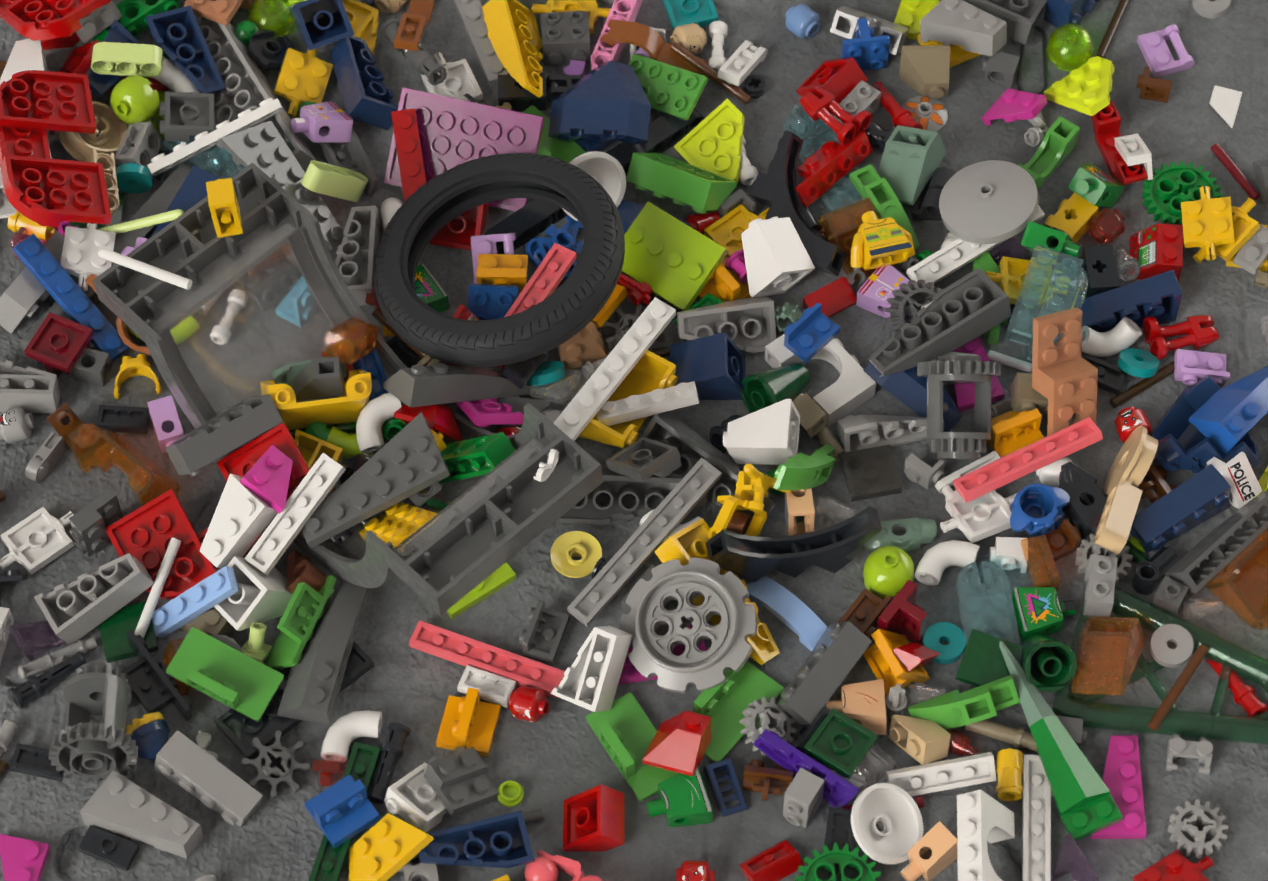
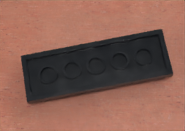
M355 641L339 693L374 667V662ZM291 667L280 671L284 675V679L260 721L257 722L232 708L215 720L216 726L245 758L252 760L259 754L258 749L252 745L255 737L259 739L262 745L270 746L275 742L274 735L277 730L282 732V737L303 721L278 716L277 714Z

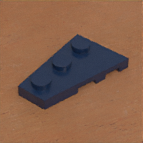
M116 19L103 41L141 44ZM91 66L86 74L88 75L90 90L99 98L125 77L123 75L98 74L92 70Z

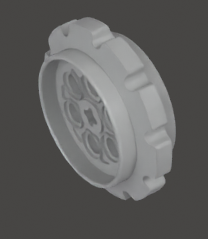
M691 558L686 566H682L678 559H674L654 567L651 570L653 574L651 580L639 579L631 589L626 599V604L631 607V611L629 614L621 616V630L632 634L629 646H633V651L628 655L630 661L646 679L658 676V686L671 692L685 694L691 685H696L699 692H703L726 683L725 673L728 670L739 672L747 662L752 652V647L747 643V639L757 634L755 608L752 604H744L745 599L749 597L747 589L731 571L721 575L719 574L720 566L706 559ZM698 595L705 597L703 604L700 606L692 605L694 597ZM677 600L679 604L675 610H666V605L669 601ZM712 616H721V622L718 625H709V619ZM687 621L693 625V628L690 630L684 625ZM668 625L669 631L663 636L657 635L659 626ZM708 639L712 641L709 650H699V645L703 640ZM682 644L686 646L685 652L682 655H673V650L677 645Z

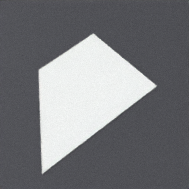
M1214 85L1209 104L1233 128L1242 92Z

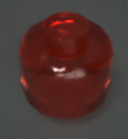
M1103 208L1089 221L1090 229L1088 232L1097 243L1112 244L1124 233L1125 225L1123 221L1125 218L1117 209L1112 211L1108 208Z

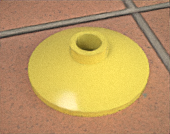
M570 531L562 534L554 541L550 551V558L554 568L562 575L571 578H581L592 573L596 563L602 558V548L598 540L591 534L583 531ZM576 556L581 558L580 560H572Z

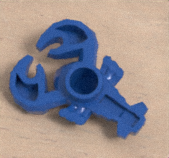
M567 215L566 220L568 223L560 230L554 224L545 230V234L550 238L537 237L530 239L526 245L528 260L534 266L539 267L541 261L538 257L543 261L546 251L548 254L554 243L580 253L583 242L575 240L578 232L577 229H584L580 222ZM576 260L562 280H567L577 264Z

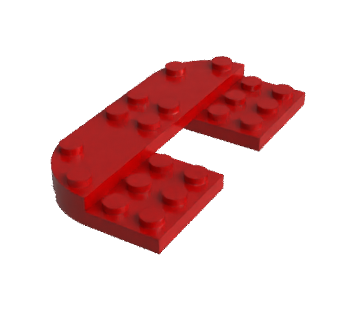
M0 0V17L22 36L33 41L50 40L60 37L67 38L82 28L79 22L80 19L89 16L91 12L110 3L111 0Z
M27 70L13 74L10 80L7 82L3 81L0 85V167L4 192L9 202L18 212L41 226L58 228L60 221L109 225L112 217L103 163L51 159L46 130L88 134L95 133L96 122L88 75L42 70Z
M285 423L279 424L216 462L226 481L230 473L244 477L270 446L274 445L293 461L286 502L310 471ZM173 489L168 490L105 528L119 557L128 553L133 555L144 565L153 581L156 579L171 538L181 541L159 597L161 599L172 600L221 569L216 568L200 552L208 528L197 534ZM267 527L263 530V532L259 535V537L256 539V541L252 544V546H251V547L248 549V551L244 554V556H243L244 558L247 556V554L250 552V550L253 548V546H254V545L256 544V542L259 540V538H260L261 535L264 533V531L267 529ZM152 586L146 589L145 591L150 593Z

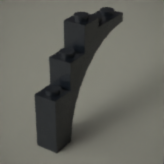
M785 130L778 142L775 156L769 164L767 175L758 173L749 195L758 202L771 206L766 214V220L776 216L778 218H790L815 270L838 276L847 253L838 246L820 239L809 227L803 216L795 187L798 157L804 141L793 132Z
M869 506L855 516L836 525L794 536L755 537L723 529L706 542L710 561L717 563L721 569L731 571L751 581L756 582L772 569L795 578L812 565L836 573L853 560L851 553L881 532L882 527L877 509Z

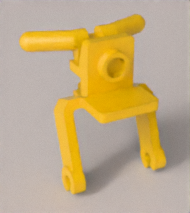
M746 464L744 471H739L735 496L717 497V502L723 504L713 527L708 531V538L711 539L723 529L726 530L735 510H751L754 512L745 535L758 537L767 519V512L763 511L764 497H768L769 492L767 491L769 488L774 487L777 479L764 475L752 464ZM779 490V491H782V492H785V493H790L792 490Z

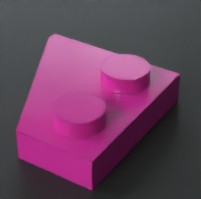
M1007 88L982 116L984 125H991L993 120L1004 118L1005 123L1019 119H1033L1048 102L1045 95Z
M271 445L245 474L240 483L280 514L286 504L293 461L274 445Z
M0 834V856L4 880L40 881L50 851L49 844Z

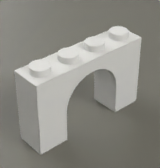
M784 334L765 346V360L773 369L803 362L784 346ZM833 338L812 358L831 363L840 374L835 383L813 397V401L826 413L830 421L827 427L875 396L876 381L863 371L864 369L860 366L858 359L844 349L843 344L838 338Z
M982 790L957 795L958 881H1003L998 877L991 865L987 841L995 843L1015 838L1014 812Z

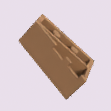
M592 321L579 333L556 347L559 361L564 363L565 369H577L580 366L586 365L587 361L592 363L609 355L604 335L597 330L596 324Z

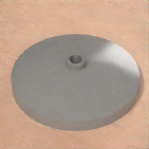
M1000 160L977 162L961 169L947 181L939 198L940 214L946 228L957 238L976 244L997 243L1019 234L1027 227L1028 222L1033 220L1039 204L1037 187L1032 176L1022 167Z

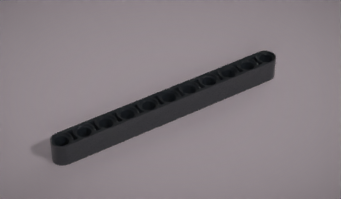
M695 107L688 120L664 114L649 124L647 141L636 145L621 142L606 153L614 157L621 164L627 177L633 152L663 153L677 144L705 118ZM534 199L488 229L484 235L515 233V240L513 241L515 251L530 241V239L547 230L550 225L556 224L565 218L567 214L561 207L555 204ZM503 241L496 242L497 254H504Z

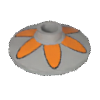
M919 95L910 98L902 107L912 113V118L916 122H920L923 130L939 132L944 128L948 120V111L945 105L938 99L931 98L930 96Z

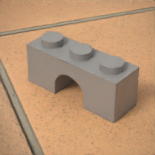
M845 5L836 10L830 30L831 33L848 39H854L857 19L867 18L868 26L873 28L874 37L890 36L889 53L897 55L901 52L909 31L908 27Z

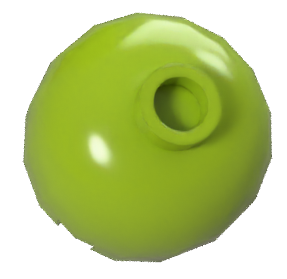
M131 75L121 80L112 90L110 98L111 109L120 121L126 124L147 122L158 113L160 106L159 94L156 90L153 92L149 86L151 83L147 79L138 75Z
M884 546L877 548L869 554L863 568L864 584L871 593L879 598L884 599L886 596H896L908 580L914 583L915 567L913 561L904 550L898 547Z

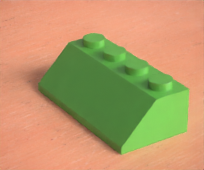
M633 152L626 181L635 184L634 188L643 191L652 190L654 191L653 195L657 197L673 198V203L682 206L691 205L693 206V211L706 214L707 210H718L738 183L662 153Z

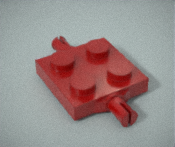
M1175 850L1134 876L1133 879L1134 881H1209L1202 872L1214 866L1209 856H1206L1197 863L1190 862L1178 850Z

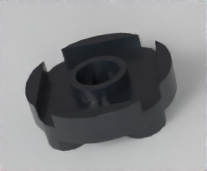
M268 29L256 31L252 35L247 46V52L250 58L257 63V67L260 70H281L288 48L296 50L293 42L287 36L283 35L280 37L275 35L276 31Z

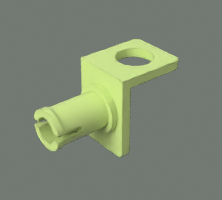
M254 622L249 627V639L242 646L241 651L263 664L272 646L264 644L267 626L263 623Z

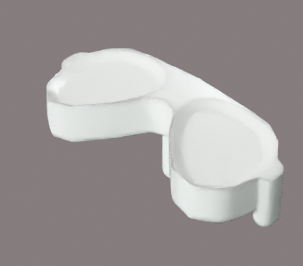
M550 450L548 463L540 462V468L536 476L533 477L534 480L542 482L548 479L558 462L559 451Z
M201 730L198 731L196 744L218 760L216 753L206 750L212 741L211 735Z

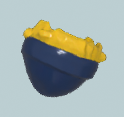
M159 712L145 714L140 719L135 718L132 721L133 725L128 724L126 726L125 735L131 734V740H136L138 758L156 760L157 753L168 742L170 729L163 715Z

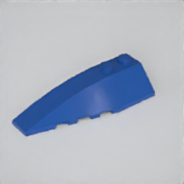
M1268 366L1218 390L1188 419L1223 454L1230 451L1268 414Z

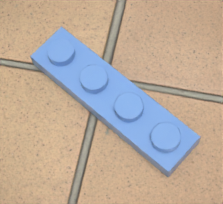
M228 566L221 568L155 610L152 615L155 636L160 638L166 637L238 592L233 568Z

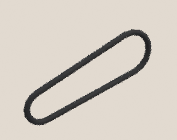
M1036 26L1035 29L1039 30L1042 35L1044 88L1041 92L1034 94L1042 95L1048 86L1046 42L1044 30ZM1022 43L1020 46V60L1017 77V87L1019 91H1024L1020 84L1024 44Z

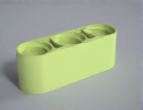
M99 42L93 46L91 68L94 72L104 75L155 77L161 73L163 51L160 47L151 44Z
M315 160L310 162L301 180V184L313 192L352 202H358L368 182V178L357 171Z

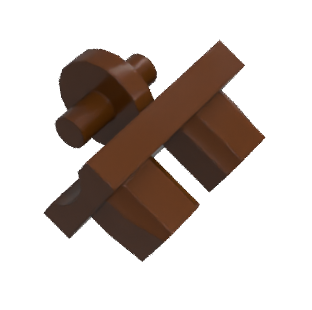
M66 402L45 418L59 436L63 437L64 442L74 454L95 438Z
M1153 463L1151 464L1138 488L1143 491L1140 499L1147 497L1150 502L1154 503L1178 487L1177 485H1168L1166 483L1167 471L1162 465L1154 466Z
M752 759L749 765H745L742 790L763 793L762 801H768L769 794L784 795L793 779V772L786 771L779 764L775 765V769L764 768L765 763L762 760Z

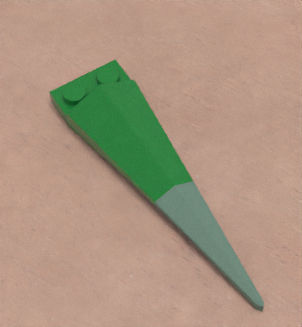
M1000 641L999 647L1013 679L1061 821L1073 843L1122 821L1123 816L1114 802L1110 790L1036 687L1027 680L1024 670L1004 642Z

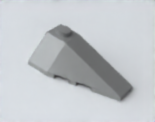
M766 296L743 298L677 312L678 337L682 339L694 340L726 332L740 350L751 353L764 352L765 346L776 340L774 301Z
M861 414L857 416L849 415L841 420H837L838 435L842 448L845 450V458L927 439V417Z

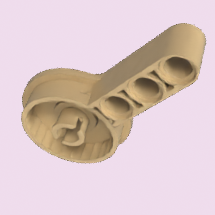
M92 101L96 122L95 133L58 131V137L66 151L77 160L103 163L111 217H113L119 206L114 156L128 127L126 123L120 121L115 116L110 106Z
M1142 425L1138 426L1130 434L1121 447L1104 484L1103 491L1108 497L1094 537V543L1116 555L1122 551L1127 542L1143 492L1138 489V486L1148 472L1158 448V440L1148 435L1147 428Z

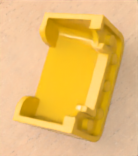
M647 350L607 401H617L631 395H641L652 392L655 389L673 387L677 381V376H675L676 365ZM596 414L578 437L625 449L628 445L636 442L639 434L637 432L648 416L606 426L598 422Z
M361 369L348 371V378L344 382V396L296 403L295 392L291 386L281 383L275 384L274 380L260 381L261 395H270L283 420L282 423H285L289 430L306 428L315 421L326 423L327 425L356 422L360 411L368 404L372 391L371 373Z

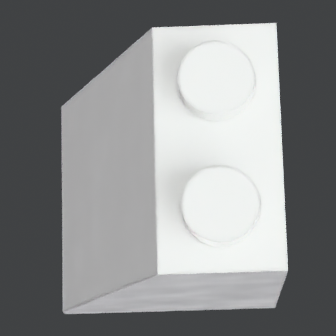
M28 38L15 42L0 78V85L3 81L7 82L10 80L13 74L21 71H48L41 40L33 41Z
M776 216L768 220L755 219L748 224L749 228L741 234L751 298L784 294L815 269L789 217L778 218Z
M784 399L729 422L727 431L723 433V446L727 448L729 455L732 456L736 464H784L789 457L793 458L798 453L800 415L792 400Z
M234 556L227 566L234 570L238 592L214 607L237 631L249 628L251 623L254 622L264 623L283 616L293 593L286 589V578L275 567L266 575L245 560L244 557Z

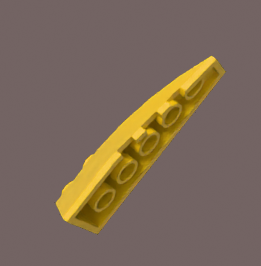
M517 0L488 1L482 7L484 22L488 29L487 35L499 60L522 87L540 98L543 95V79L539 75L542 72V66L539 64V61L542 60V53L539 52L542 48V40L535 14Z
M701 518L670 536L654 552L662 563L678 559L682 566L688 565L691 558L709 560L706 542L710 540L708 538L710 527ZM720 568L719 574L724 575L728 571ZM744 579L740 580L745 588L748 589ZM698 595L693 598L692 602L695 606H700L703 604L705 597ZM748 597L745 599L744 604H752L757 616V634L747 639V643L752 647L750 657L760 665H764L778 656L780 651L767 625L761 623L756 603L751 602ZM714 615L709 621L716 626L721 622V616Z

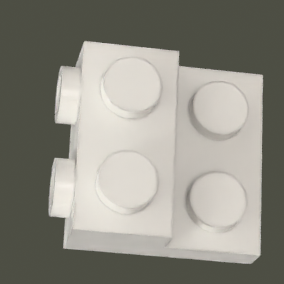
M424 762L388 787L384 802L391 814L398 813L405 819L406 823L426 833L441 822L443 815L448 810L425 779L424 774L428 764Z

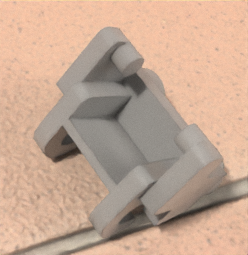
M1173 734L1172 739H1169L1167 743L1166 771L1177 770L1178 764L1172 763V760H1177V757L1195 758L1198 759V763H1204V766H1199L1198 772L1209 775L1213 743L1207 741L1206 737H1200L1199 742L1185 741L1179 737V734Z

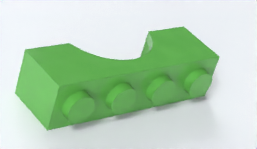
M1061 116L1048 129L1034 156L1025 165L1018 164V166L1025 169L1032 176L1037 191L1078 143L1080 127Z

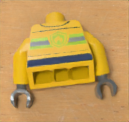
M874 211L864 213L861 217L863 223L853 237L851 247V267H853V272L849 273L847 280L849 284H854V276L857 274L859 276V284H862L866 277L861 271V267L864 270H870L902 263V270L906 273L907 269L911 268L910 264L914 266L920 262L914 258L915 249L912 235L898 225L891 217L878 220Z

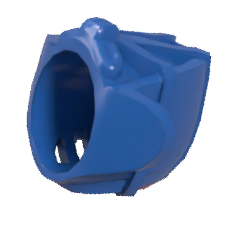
M1039 483L1024 487L1016 494L1011 504V528L1016 532L1025 529L1032 537L1039 540V538L1057 530L1063 517L1062 507L1069 504L1070 496L1061 488L1041 485Z

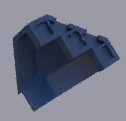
M612 60L600 64L552 102L548 137L566 142L583 138L598 143H605L615 139L633 145L647 141L651 104L632 66Z
M1210 375L1192 387L1188 385L1150 433L1151 437L1158 440L1155 458L1165 470L1176 471L1177 469L1198 473L1208 466L1206 462L1213 457L1227 463L1240 452L1246 454L1252 469L1260 464L1258 447L1250 433L1230 451L1223 454L1208 437H1205L1188 421L1204 403L1221 389Z

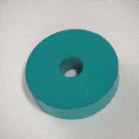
M127 163L116 168L119 190L138 194L144 193L152 187L153 175L147 167L140 164Z
M1127 348L1120 352L1117 364L1127 374L1149 378L1156 375L1159 360L1147 351Z
M561 361L541 363L527 383L532 386H539L562 379L566 375L564 363Z
M938 622L926 630L923 637V646L940 654L933 662L951 664L963 655L966 641L959 627L949 622ZM946 641L948 645H942L940 642Z

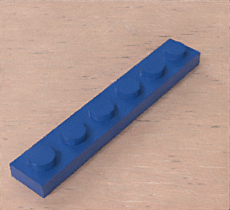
M34 233L14 246L13 252L72 321L93 329L95 335L90 342L98 351L109 353L112 362L129 349V346L122 341L117 330Z

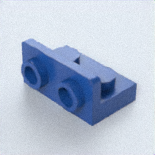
M816 303L812 308L808 307L796 323L792 322L787 326L784 331V346L807 363L840 333V326L822 313V305Z

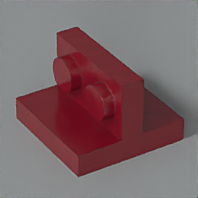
M49 312L24 352L27 357L43 363L46 371L56 374L58 379L62 372L70 373L95 334L91 328Z
M910 580L906 582L879 616L877 630L897 632L898 634L905 635L911 642L921 643L925 634L928 614L919 605L915 604L917 584Z

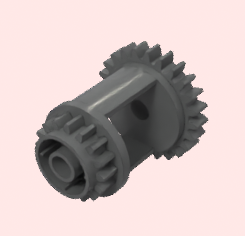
M972 355L937 356V361L917 363V376L927 377V440H931V452L937 453V459H981V453H987V440H991V377L1001 376V363L981 361V356ZM943 384H975V432H943V412L948 411L947 402H943Z
M99 661L83 664L76 669V673H71L70 680L65 685L64 699L67 703L65 730H59V735H53V740H50L49 747L51 765L56 766V771L64 770V776L73 774L74 780L83 777L84 782L88 781L89 778H93L95 782H98L99 778L106 780L112 771L126 776L128 770L133 771L134 765H137L138 746H136V740H131V734L125 735L127 706L132 699V689L128 684V679H125L126 674L122 673L117 666ZM90 715H103L102 723L90 722Z

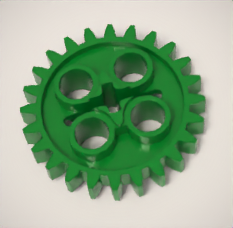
M1181 160L1180 165L1176 166L1174 161H1171L1170 167L1162 163L1160 170L1157 168L1153 169V179H1147L1144 182L1142 192L1143 206L1148 207L1147 214L1154 213L1153 221L1161 219V224L1183 225L1181 202L1200 200V187L1204 186V193L1206 194L1205 186H1209L1211 198H1222V193H1220L1221 185H1216L1217 178H1209L1210 170L1203 173L1202 165L1197 169L1193 168V162L1185 166L1184 161Z
M834 843L831 851H829L826 845H823L822 854L814 849L812 851L813 860L805 857L804 863L807 867H798V872L803 876H795L794 881H823L816 875L819 870H827L831 874V878L826 881H836L835 864L839 865L840 881H875L881 876V872H872L876 862L867 864L868 855L858 856V847L853 852H849L847 843L843 850H839L837 843ZM853 868L858 872L859 876L855 879H849L844 875V870Z

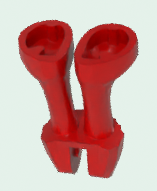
M816 86L810 93H807L800 99L801 106L814 121L819 119L824 121L837 134L838 141L843 145L848 144L862 131L865 132L872 120V114L866 110L859 112L856 116L849 114L836 102L834 95L819 86ZM832 115H834V116H835L837 119H839L842 123H840L838 120H836Z
M1211 315L1187 317L1186 321L1170 326H1159L1156 318L1152 316L1145 317L1143 321L1145 341L1147 344H1150V353L1158 360L1164 359L1167 353L1191 345L1195 350H1199L1220 338L1217 329L1213 327L1214 321ZM1187 334L1180 338L1165 340V338Z

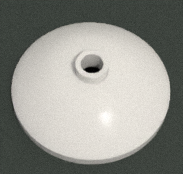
M592 151L579 155L570 162V164L582 169L596 179L610 195L616 207L619 206L626 189V176L623 167L614 157L604 152ZM563 209L568 216L578 221L571 213Z
M878 783L869 786L857 796L852 807L851 826L860 848L870 858L882 864L894 865L908 860V851L923 837L922 816L913 798L902 788L889 783Z

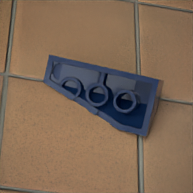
M522 810L427 833L434 840L419 852L421 863L511 868L535 862Z

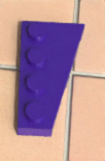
M765 729L753 743L754 746L786 771H792L794 777L799 769L802 768L825 780L823 800L832 807L842 808L859 791L851 783L782 740L775 732Z

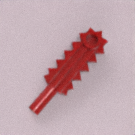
M621 273L617 284L626 287L627 296L630 301L635 305L642 304L643 302L648 305L651 298L649 295L653 292L650 285L644 281L638 283Z

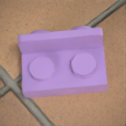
M1183 349L1175 351V381L1194 385L1210 375L1221 387L1229 380L1230 372H1226V354Z

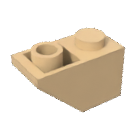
M896 714L892 716L888 738L921 765H925L947 757L951 734L934 721Z

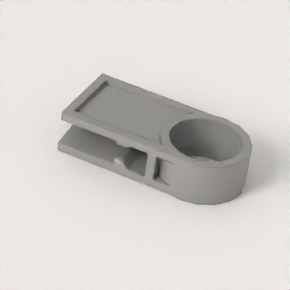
M51 432L29 461L25 470L26 478L36 483H40L45 479L66 450L62 436L59 437L54 432Z

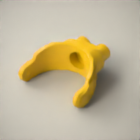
M139 354L136 358L131 356H124L122 358L120 371L115 379V399L119 400V390L122 383L134 376H146L152 379L156 384L155 390L157 394L161 393L158 378L150 368V363L147 361L145 354Z

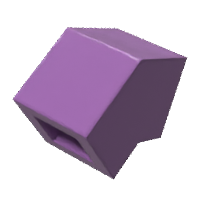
M570 60V65L563 68V75L584 76L586 71L585 61Z

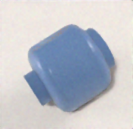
M799 4L796 7L792 6L786 12V28L798 38H812L819 31L821 25L819 22L820 17L807 5Z

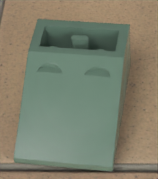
M897 125L887 140L878 175L880 178L885 177L900 203L914 205L933 175L934 170L947 153L939 132Z

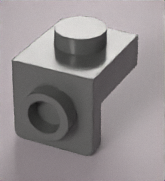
M739 189L728 196L718 208V214L722 218L741 204L749 212L756 214V201L751 195H746Z

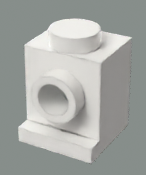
M996 537L995 546L990 547L989 554L990 562H994V568H1002L1004 570L1020 568V573H1026L1028 538Z

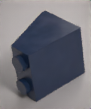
M305 0L289 6L296 28L309 51L354 35L342 0Z
M726 332L670 345V356H668L667 360L676 365L675 376H677V381L674 386L680 383L695 381L699 400H743L741 390L744 389V383L741 384V382L745 379V355Z

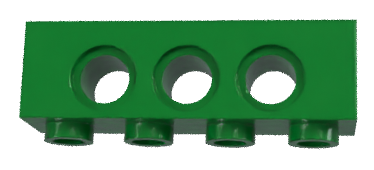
M123 0L116 4L117 9L122 15L117 21L136 38L140 33L149 28L145 19L147 16L178 9L184 5L181 0ZM112 24L92 39L103 42Z
M503 432L446 444L447 447L441 452L450 476L438 481V483L496 473L513 458L517 451L512 446L511 440Z

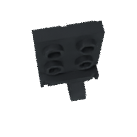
M939 167L934 170L933 176H931L914 203L911 211L913 220L942 221L939 198L943 187L955 174L953 170L946 167Z

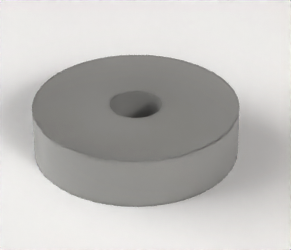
M1192 0V5L1199 15L1214 19L1222 17L1228 12L1231 0H1213L1214 2L1209 0Z
M1167 624L1159 627L1152 635L1150 642L1152 657L1160 665L1169 668L1184 665L1190 659L1194 647L1191 634L1185 628L1176 624ZM1174 643L1176 648L1170 649L1167 644Z

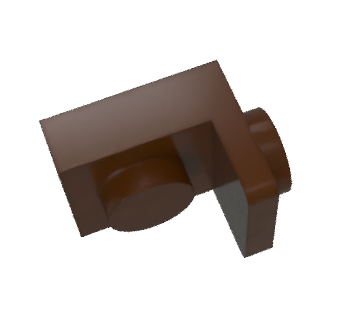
M1145 66L1144 74H1139L1136 88L1141 89L1139 98L1168 103L1172 81L1148 77L1150 67Z
M1065 519L1061 523V528L1039 538L1038 545L1050 562L1054 563L1077 551L1081 534L1075 525H1071L1069 520Z

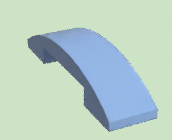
M765 575L756 582L751 581L747 584L749 599L755 602L759 608L764 606L793 630L799 636V641L812 652L827 628L822 620L789 590Z

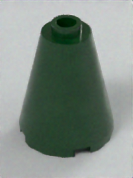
M793 363L749 375L741 382V384L744 383V389L741 390L743 402L748 411L753 413L784 399H791L793 401L810 383V372L806 366L800 363Z
M1032 633L1024 638L1021 646H1023V665L1027 680L1040 691L1053 692L1064 688L1065 684L1074 678L1078 666L1073 650L1066 643L1039 633Z

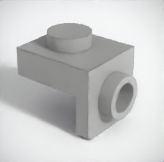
M911 453L905 459L904 473L909 480L919 483L928 490L933 484L944 478L945 461L940 459L931 468Z

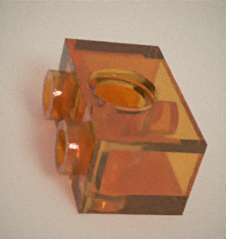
M354 317L349 318L326 333L324 337V355L329 357L339 356L340 361L351 365L375 349L378 326Z

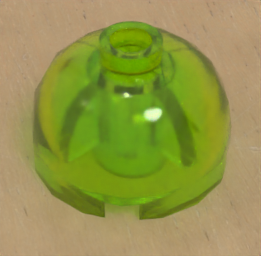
M256 0L249 10V21L257 25L258 31L268 29L275 31L274 35L282 37L286 34L290 35L296 26L287 0Z
M1073 23L1064 24L1056 28L1049 37L1046 48L1047 59L1049 61L1052 60L1056 64V68L1071 72L1087 63L1093 57L1094 42L1093 37L1086 28Z

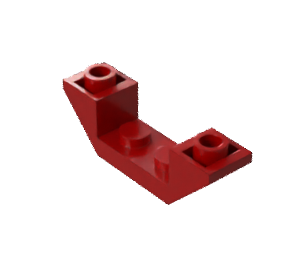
M1110 101L1108 106L1091 116L1098 149L1111 177L1121 184L1126 185L1146 180L1148 175L1143 164L1127 166L1115 148L1114 138L1122 137L1119 131L1121 117L1114 102Z

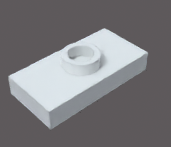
M467 665L457 686V691L467 694L468 688L478 689L480 699L507 708L510 694L515 690L517 684L514 680Z

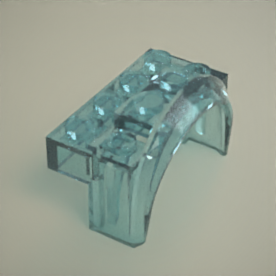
M1035 245L1004 338L1028 346L1024 359L1032 361L1033 318L1076 307L1081 310L1088 287V277L1084 268H1081L1083 259ZM1050 281L1041 310L1039 311L1048 282ZM1058 333L1054 343L1060 339L1061 333Z

